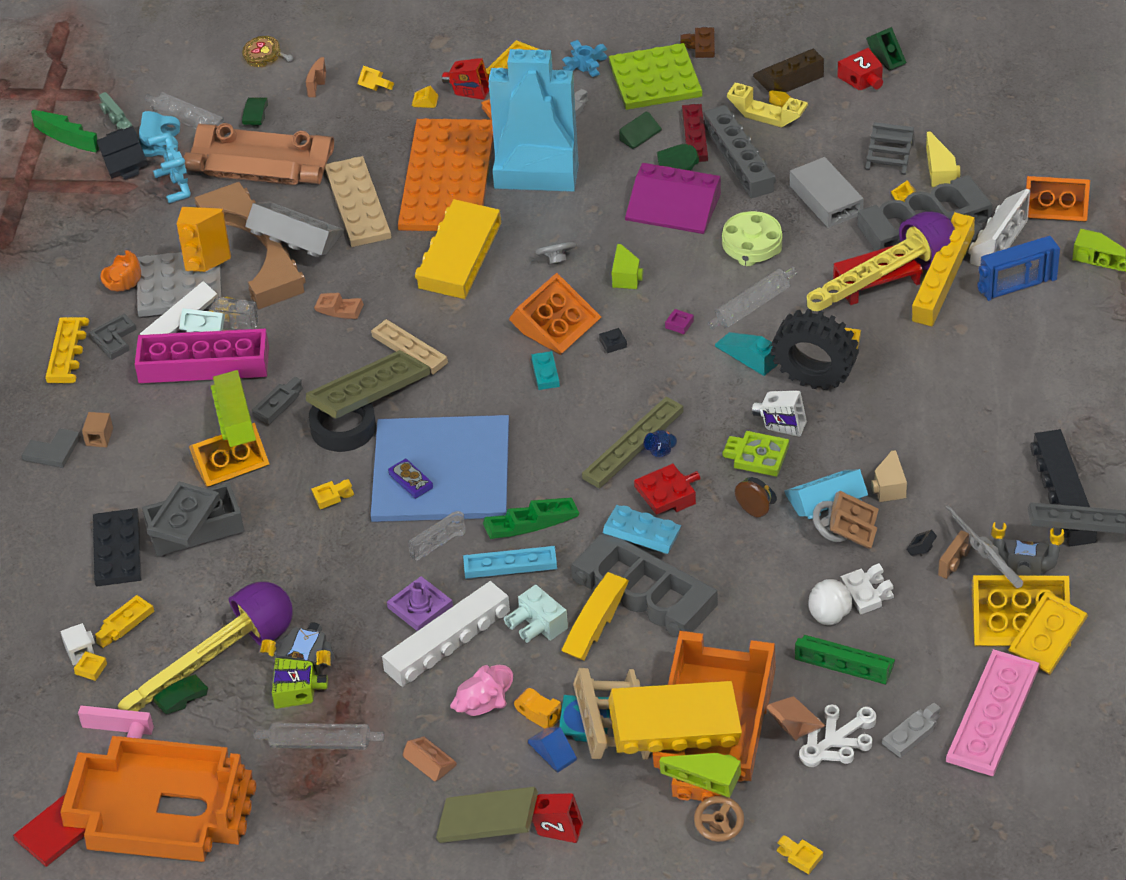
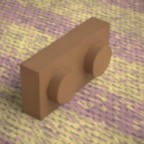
M962 530L958 533L939 560L938 576L947 579L952 571L955 572L961 558L968 555L971 544H969V533Z

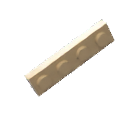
M387 319L371 330L372 337L396 352L401 350L428 365L431 374H435L448 363L447 356Z

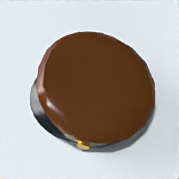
M748 477L735 487L737 502L751 516H765L769 511V505L777 501L775 492L758 478Z

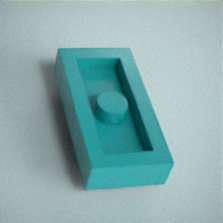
M553 352L531 354L538 390L560 387Z

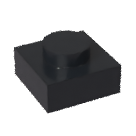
M619 328L599 334V340L607 354L627 348V341Z
M932 529L916 534L906 550L911 556L920 553L925 554L932 549V543L937 535Z

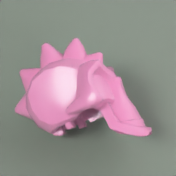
M488 665L482 666L473 677L458 687L456 697L452 701L450 708L456 710V712H465L470 716L481 715L494 708H504L507 704L505 693L513 682L512 670L506 665H494L490 668Z

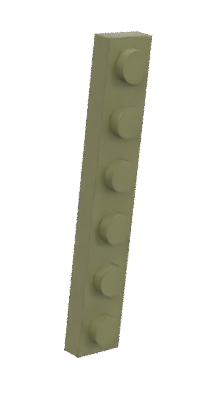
M665 397L582 472V479L600 489L684 412L683 405Z

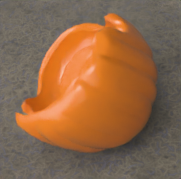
M125 250L126 255H117L113 264L101 271L100 278L106 288L116 292L126 291L134 288L137 282L140 281L141 268L139 260L129 250Z

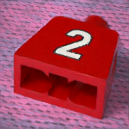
M869 48L838 61L837 77L854 88L863 90L872 86L874 89H879L883 85V66Z
M574 794L537 795L531 821L534 823L537 834L547 838L577 843L583 826V820Z

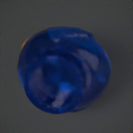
M664 430L648 433L644 439L645 449L649 450L655 457L669 455L671 448L677 444L675 435L669 434V432Z

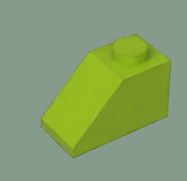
M617 244L612 268V288L638 289L639 281L643 280V268H640V261L622 244Z

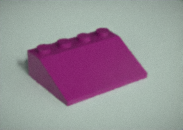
M642 163L636 175L625 220L705 234L721 195V176Z

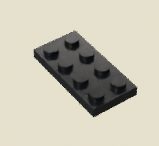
M138 508L93 514L94 581L96 587L142 581Z

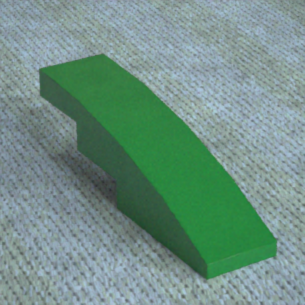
M38 110L31 111L34 127L47 136L78 149L97 153L99 150L97 133L84 131L82 124L69 122L68 116Z
M572 498L531 500L529 507L507 509L506 515L485 517L483 525L490 539L511 537L558 525L578 517L579 511Z

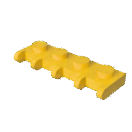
M59 318L46 373L47 383L76 382V375L70 373L71 369H78L80 365L78 361L74 360V356L83 352V347L77 345L78 340L86 338V332L80 330L81 326L89 325L88 318Z

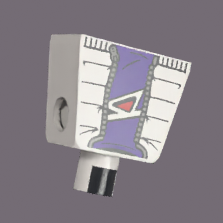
M800 391L768 392L763 403H754L752 407L753 416L763 417L765 427L768 430L800 437L807 422Z

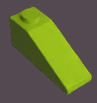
M708 753L661 757L659 761L661 774L729 798L741 775V761L731 755Z

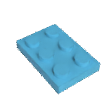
M616 505L604 525L603 533L668 554L679 535L681 525L675 524L671 520L654 517L650 513L632 510L628 506Z

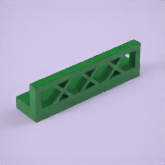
M808 635L798 638L795 643V660L885 685L895 664V659Z

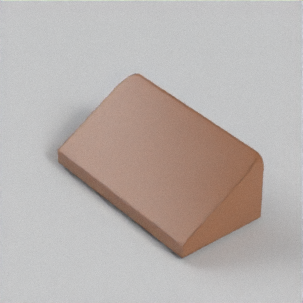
M425 737L407 741L403 752L405 759L433 781L442 778L457 764L456 761Z

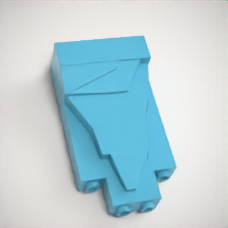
M510 49L507 62L508 69L491 68L489 76L495 149L493 165L494 189L575 191L579 161L573 71L552 70L551 50Z

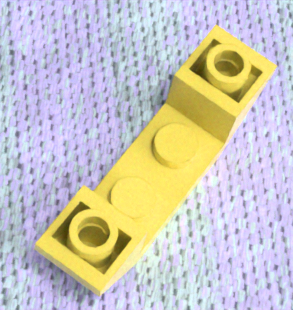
M736 82L727 93V98L745 118L781 128L800 118L808 106V102L790 97L783 108L753 100V87Z

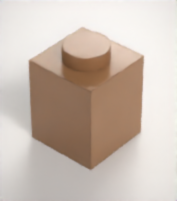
M88 412L82 430L85 445L107 447L113 431L110 413Z

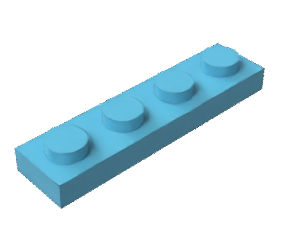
M555 546L463 555L465 579L557 569Z

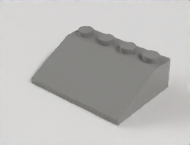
M271 201L253 203L245 227L251 229L250 232L259 236H262V234L269 235V239L278 243L285 241L289 243V247L300 250V248L308 250L307 254L315 257L327 254L344 232L343 228Z

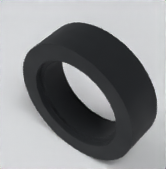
M372 403L352 411L360 414L363 420L357 427L343 432H334L324 428L322 422L329 414L312 405L308 418L313 440L320 447L334 452H346L362 447L371 440L376 430L375 413Z

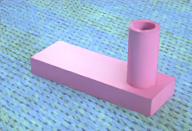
M80 706L78 711L82 728L128 732L127 737L140 739L143 734L151 735L154 728L151 715L147 712Z

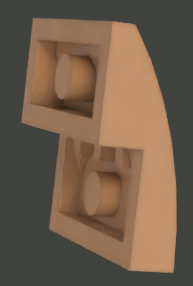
M838 491L833 501L830 531L871 549L877 527L874 524L879 509L842 491Z

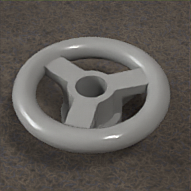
M566 242L537 249L535 253L536 255L548 256L550 264L566 261L564 252L575 248L576 243Z
M833 501L818 503L813 511V521L819 533L830 541L843 542L847 540V538L841 535H834V532L830 531ZM823 508H829L828 515L820 520V511Z

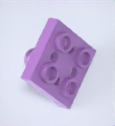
M422 576L387 601V608L416 631H419L453 607V601Z

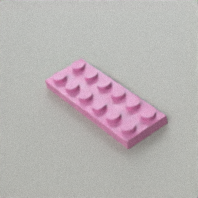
M993 649L948 751L946 762L994 776L1039 670L1038 662Z

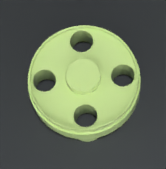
M748 211L736 214L728 219L723 227L722 246L725 252L732 258L737 259L741 265L752 266L757 262L770 259L782 251L781 226L774 217L763 212Z

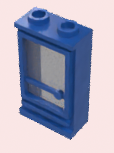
M1047 236L981 256V264L979 266L980 278L977 283L979 292L984 294L987 300L990 301L992 297L995 298L1047 282L1050 279L1052 281L1057 280L1060 255L1059 246L1051 236Z

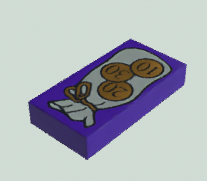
M406 458L388 469L389 475L415 499L433 488V482Z

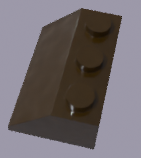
M813 48L754 73L753 77L768 92H789L824 77V58Z

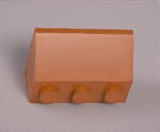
M1027 176L1026 189L1030 190L1028 218L1087 221L1090 180Z

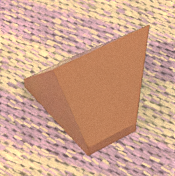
M794 696L771 703L766 707L777 723L795 741L799 737L826 726Z

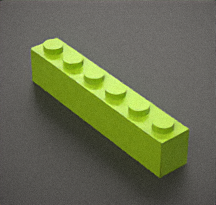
M238 370L213 376L214 384L210 386L223 440H228L230 447L255 441L256 438Z

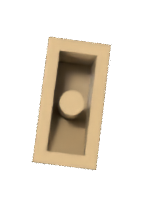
M896 450L891 451L876 468L874 480H871L873 494L877 493L879 502L906 498L907 481Z

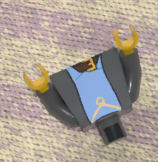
M995 522L993 523L991 531L992 537L995 538L993 545L998 548L999 555L1008 567L1018 576H1042L1044 572L1056 566L1060 552L1059 545L1064 542L1063 529L1058 536L1054 535V528L1050 530V542L1052 544L1049 545L1047 543L1004 540L1002 538L1005 536L1006 524L1003 523L1002 530H999L995 527Z
M311 622L307 629L293 628L289 635H286L277 642L265 639L261 643L260 653L268 652L269 656L276 654L277 658L312 662L315 675H322L324 664L330 666L331 662L335 659L331 643L327 642L325 633L321 632L322 626L316 622Z

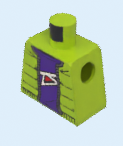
M275 658L272 688L275 709L312 703L314 701V689H328V675H315L312 662Z

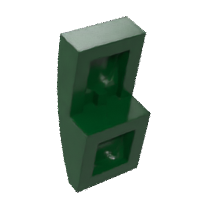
M248 97L243 111L242 125H262L265 119V109L268 106V98Z
M194 674L169 685L153 697V701L165 714L186 709L187 701L206 696L208 687Z

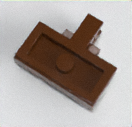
M714 27L695 28V34L689 33L680 36V44L684 43L686 48L695 49V58L715 57Z

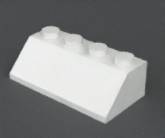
M1029 189L1007 197L1001 205L997 206L994 216L988 219L985 229L980 230L976 242H972L969 247L970 264L980 266L981 256L1007 249L1012 245L1028 221Z

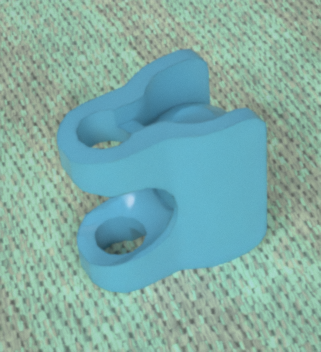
M152 111L142 113L139 141L146 157L166 153L165 141L149 146L147 141L149 137L166 132L171 133L174 144L177 146L175 152H177L178 141L173 136L180 132V121L176 117L163 116Z

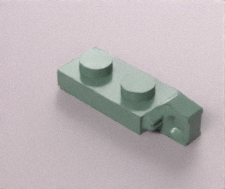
M106 92L99 95L101 100L99 106L104 114L108 113L111 122L114 125L117 124V129H126L132 126L131 122L125 117L124 112Z

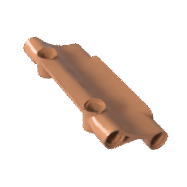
M199 123L192 150L184 155L185 168L188 171L204 172L213 177L297 185L298 182L320 184L326 163L334 150V138L320 135L313 136L305 131H298L294 135L236 130L228 123H223L219 126ZM231 133L228 137H224L225 134ZM302 141H307L304 145H300Z

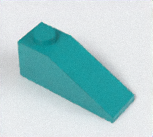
M729 332L715 343V347L763 376L778 365L773 362L775 355H771L772 342L762 336Z

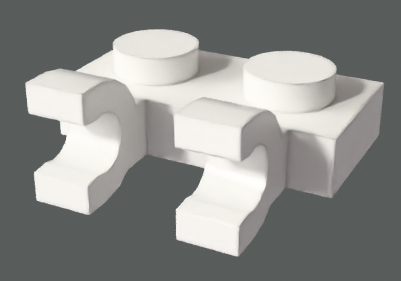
M880 563L869 568L867 573H864L861 568L840 576L841 582L850 591L852 602L860 615L882 607L883 600L894 598L891 591L893 585L890 580L884 581L881 575L883 568ZM881 583L877 589H874L872 584Z

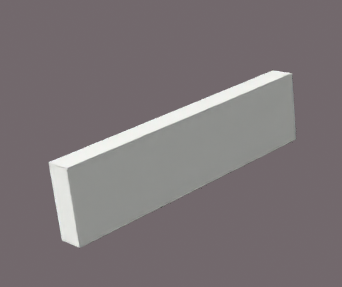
M204 281L201 282L142 331L140 335L176 333L180 330L182 308L203 311L218 298L217 293Z

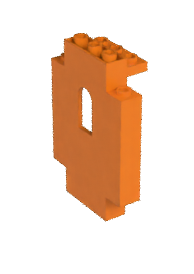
M112 736L107 755L78 752L61 808L63 826L85 828L84 837L87 850L205 862L206 854L211 852L213 842L239 845L241 835L246 834L247 820H245V817L251 813L252 801L250 797L255 795L256 780L252 778V770H246L245 765L241 764L240 754L230 753L229 758L227 747ZM161 796L199 799L207 804L206 811L199 816L157 813Z

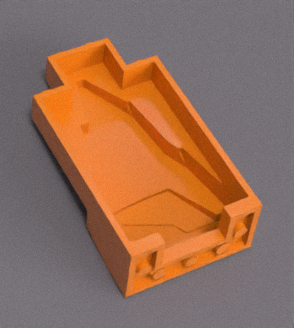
M679 631L668 685L732 681L742 734L738 745L732 747L711 746L707 749L695 747L686 748L681 751L666 749L653 752L655 768L660 769L659 761L661 757L719 753L734 756L737 760L741 761V775L738 782L744 780L751 781L763 717L767 713L766 707L769 704L776 670L775 643L751 640L748 653L704 647L703 634ZM672 779V795L678 799L704 801L709 797L723 796L684 781Z

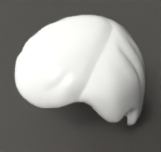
M826 579L818 582L812 588L809 595V610L819 623L824 625L837 624L851 611L852 597L846 585L835 579Z

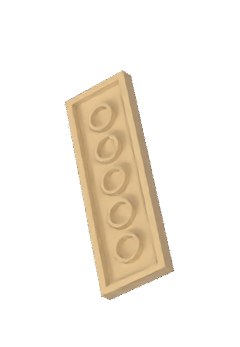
M363 156L326 164L325 172L351 247L390 239L391 232Z

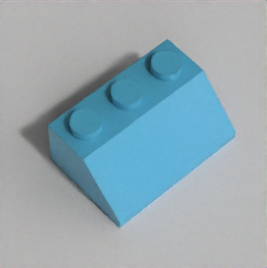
M860 469L843 470L784 490L786 497L799 516H807L808 519L813 518V511L818 503L834 501L835 494L838 491H842L861 501V497L868 495Z

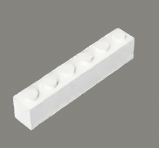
M489 581L382 656L384 671L402 687L414 681L421 673L432 668L444 657L451 655L454 650L464 643H468L475 635L486 630L492 623L506 616L510 612L508 595Z

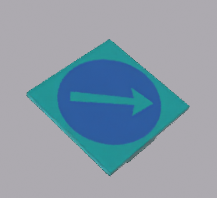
M564 695L559 727H561L564 735H571L575 741L587 742L577 697L574 695ZM598 697V699H609V697ZM599 709L600 715L603 718L610 717V709ZM604 728L605 734L608 733V728Z

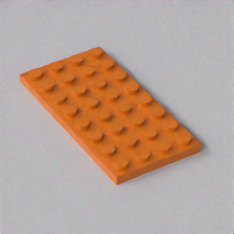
M427 118L416 120L398 220V230L437 231L439 223L443 222L445 218L446 208L450 207L453 199L484 206L494 140L492 120Z

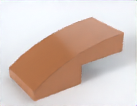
M320 57L313 64L307 75L306 87L308 97H316L317 85H325L326 66L324 57Z
M340 293L320 294L314 308L315 311L329 316L358 319L364 304L361 298L342 299Z

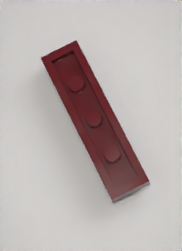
M702 104L682 105L686 144L696 149L699 155V162L708 161Z

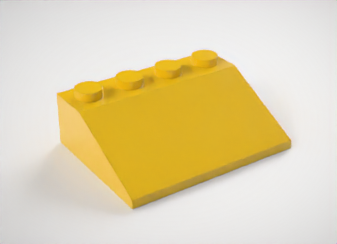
M973 575L972 613L974 646H1011L1046 591L1070 604L1069 576H1019L1023 581V585L1020 588H1016L1005 575Z

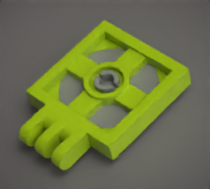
M746 431L744 438L730 436L722 455L725 458L735 460L734 468L778 477L789 448V439Z

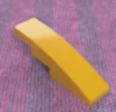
M607 572L573 625L561 650L563 653L585 661L593 641L598 642L606 622H611L628 585V579Z

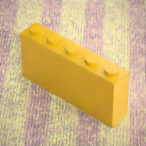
M453 199L450 207L446 208L443 222H440L438 225L436 236L431 239L428 252H425L423 255L421 266L416 269L415 279H417L418 288L466 299L501 225L500 210Z
M732 681L612 688L608 703L617 753L659 752L666 749L681 751L686 748L695 747L707 749L711 746L727 748L738 745L742 731Z

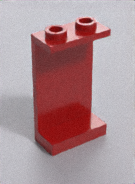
M893 246L834 263L833 279ZM895 254V256L900 257L904 256V254ZM914 259L859 290L910 276L916 286L920 285L921 275L923 274L922 267ZM879 263L878 265L884 266V265H888V264H887V263ZM846 281L845 283H846V284H853V283H855V282H854V281ZM859 290L845 297L850 305L858 303Z

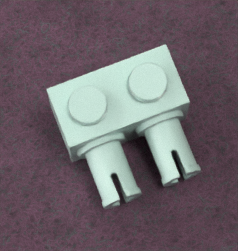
M536 584L518 596L519 608L504 617L505 624L508 627L510 626L512 630L525 620L530 623L519 630L521 638L526 643L530 642L531 639L540 633L551 641L568 629L567 610Z

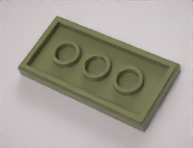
M534 786L446 798L436 839L439 843L529 832L538 791Z

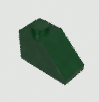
M892 27L866 38L872 53L888 70L907 63Z

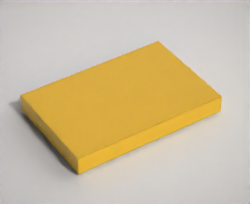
M1046 591L1008 651L1015 656L1038 662L1039 669L1051 675L1087 619L1088 614Z

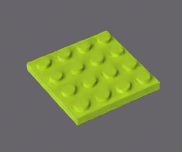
M684 43L609 56V64L626 110L702 97V89Z

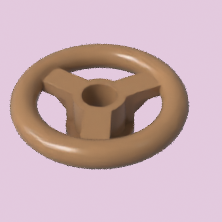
M713 796L705 799L698 805L694 814V823L702 836L712 841L722 842L730 840L739 834L744 825V814L739 804L731 798ZM712 804H723L721 809L713 814H702ZM731 808L737 816L736 825L732 830L729 827V820L727 818V813ZM703 823L709 824L710 831L703 826Z

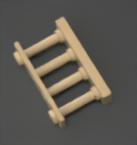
M579 668L573 685L592 759H601L605 749L616 747L615 738L608 737L604 732V728H613L611 718H603L599 712V709H610L609 699H598V697H595L594 690L611 691L612 688L640 687V681L636 679L634 669H629L625 681H594L590 677L588 668ZM641 751L642 758L648 759L650 751Z

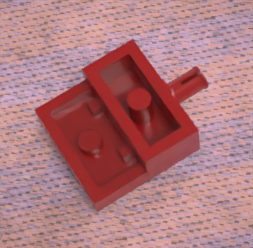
M670 464L635 479L634 487L657 515L671 508L675 512H679L695 505L696 492L690 484L701 478L698 471L685 476L680 473L674 464Z

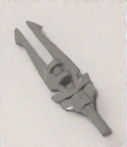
M946 505L945 507L952 514V517L969 533L971 546L978 550L983 558L989 559L1016 588L1022 587L1023 581L1008 567L999 555L998 548L992 545V541L987 537H979L949 505Z

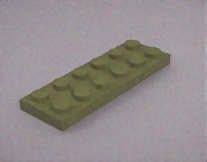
M399 350L306 393V401L337 419L430 375V367Z

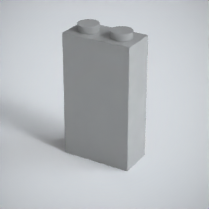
M826 157L790 170V187L827 228L857 217L858 210L863 209L864 198Z

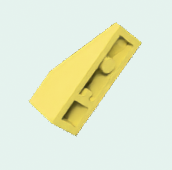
M927 132L926 152L931 187L944 183L950 184L951 180L960 178V165H956L953 154L932 132Z

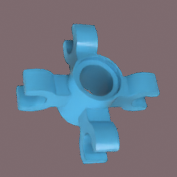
M578 40L570 42L573 47L571 53L574 57L568 56L562 59L565 65H567L563 67V70L574 71L577 68L583 72L588 71L592 77L600 75L596 69L599 67L596 60L602 61L607 59V55L603 52L607 50L606 46L599 44L593 49L587 45L581 46Z

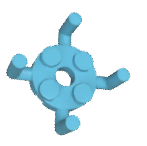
M166 132L147 138L149 146L164 141L167 146L166 153H163L165 162L160 163V169L153 170L155 178L170 174L172 183H177L181 188L180 192L166 196L168 203L190 197L191 192L188 186V178L184 179L183 174L187 173L185 159L182 158L180 151L175 152L177 146L174 144L171 133Z

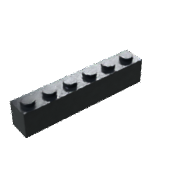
M1061 429L1034 433V442L1030 444L1031 453L1037 458V470L1042 472L1043 486L1048 488L1049 503L1090 507ZM1060 528V531L1064 530V538H1066L1069 547L1096 543L1097 531Z

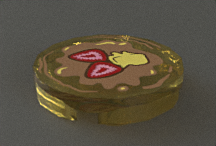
M271 36L255 37L248 41L242 50L244 60H246L247 64L254 67H264L270 61L273 63L280 56L281 52L278 40Z

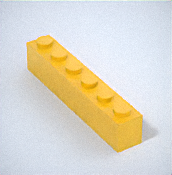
M954 212L951 222L955 230H953L949 238L951 242L936 252L912 304L913 322L933 327L974 236L975 217Z

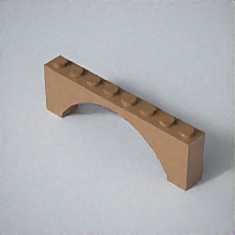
M240 182L194 197L197 208L223 209L226 225L251 233V229L245 227L252 204L256 202L254 199H250L248 189L243 188ZM251 233L267 249V256L263 267L257 276L248 282L250 297L258 310L305 293L303 286L306 283L305 277L302 272H298L295 261L293 259L290 260L286 247L283 248L281 243L270 240L269 235L262 234V236Z

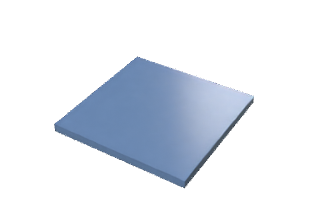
M509 415L378 419L371 522L483 519L490 516L506 515ZM405 458L433 482V488L416 499L388 473L390 467Z

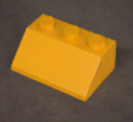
M182 207L177 220V229L185 271L206 272L229 260L231 253L223 209Z
M252 423L255 441L230 447L228 440H223L222 434L189 446L195 465L207 487L269 465L255 423Z

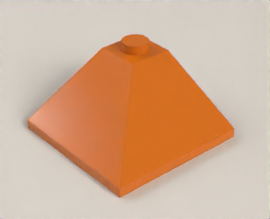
M556 273L520 304L509 320L524 335L561 355L598 322L601 316Z

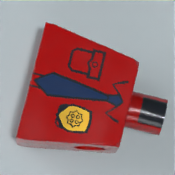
M483 58L456 61L449 72H443L442 82L444 84H452L454 94L458 96L485 100L489 92V79Z

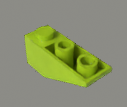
M1080 229L1074 243L1072 260L1126 272L1125 248L1102 233Z

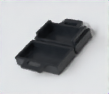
M134 126L118 129L106 134V137L97 140L111 179L120 175L124 180L140 174L139 168L148 165Z

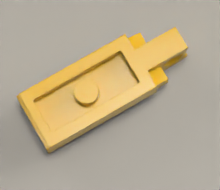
M136 595L103 620L104 624L101 626V630L95 634L96 643L104 648L112 643L113 640H118L154 612V607Z

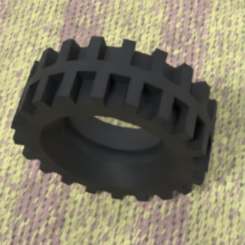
M807 309L805 314L797 310L794 315L788 314L785 320L781 322L771 343V346H773L771 355H775L773 362L781 365L779 370L781 373L787 372L790 375L788 379L791 381L797 379L801 381V386L810 384L812 389L817 390L818 386H822L824 390H828L830 385L836 388L840 382L844 383L859 353V349H856L858 341L852 340L854 333L852 330H845L846 324L844 322L839 324L834 321L835 316L831 315L828 318L824 316L823 311L813 314L811 309ZM802 342L816 345L829 355L831 361H819L810 358L801 352L796 344Z

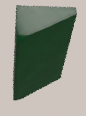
M646 111L619 129V141L635 149L662 131V128L651 114Z

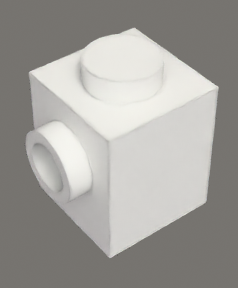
M83 623L60 631L72 665L78 663L85 651L94 654L92 645L95 644L93 635L91 631L86 632Z

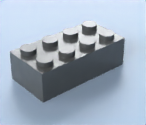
M230 482L208 488V490L219 492L220 500L189 546L150 536L157 557L244 532L241 512ZM165 501L142 507L147 527Z

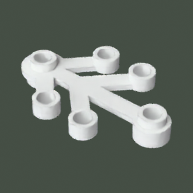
M836 705L826 706L825 739L817 744V733L820 732L821 728L809 733L807 744L802 746L799 751V758L808 767H815L822 760L841 761L845 764L851 763L854 759L852 748H858L862 751L870 750L872 747V737L868 734H861L858 738L845 737L858 728H873L876 724L875 711L870 707L861 708L857 712L855 719L836 731L839 708ZM831 747H842L839 752L828 751Z

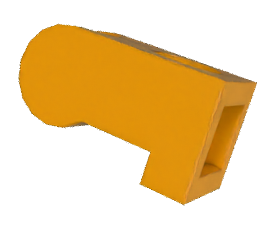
M527 688L514 701V706L519 713L544 729L553 727L561 718V702L554 698L549 700L532 688Z

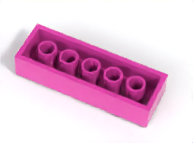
M266 328L138 335L135 358L138 382L213 380V376L238 370L240 378L267 377L269 343Z

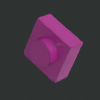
M674 309L665 321V328L685 334L694 322V315Z

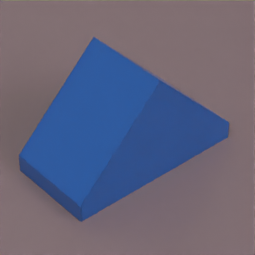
M561 727L545 728L528 739V743L557 773L577 760Z

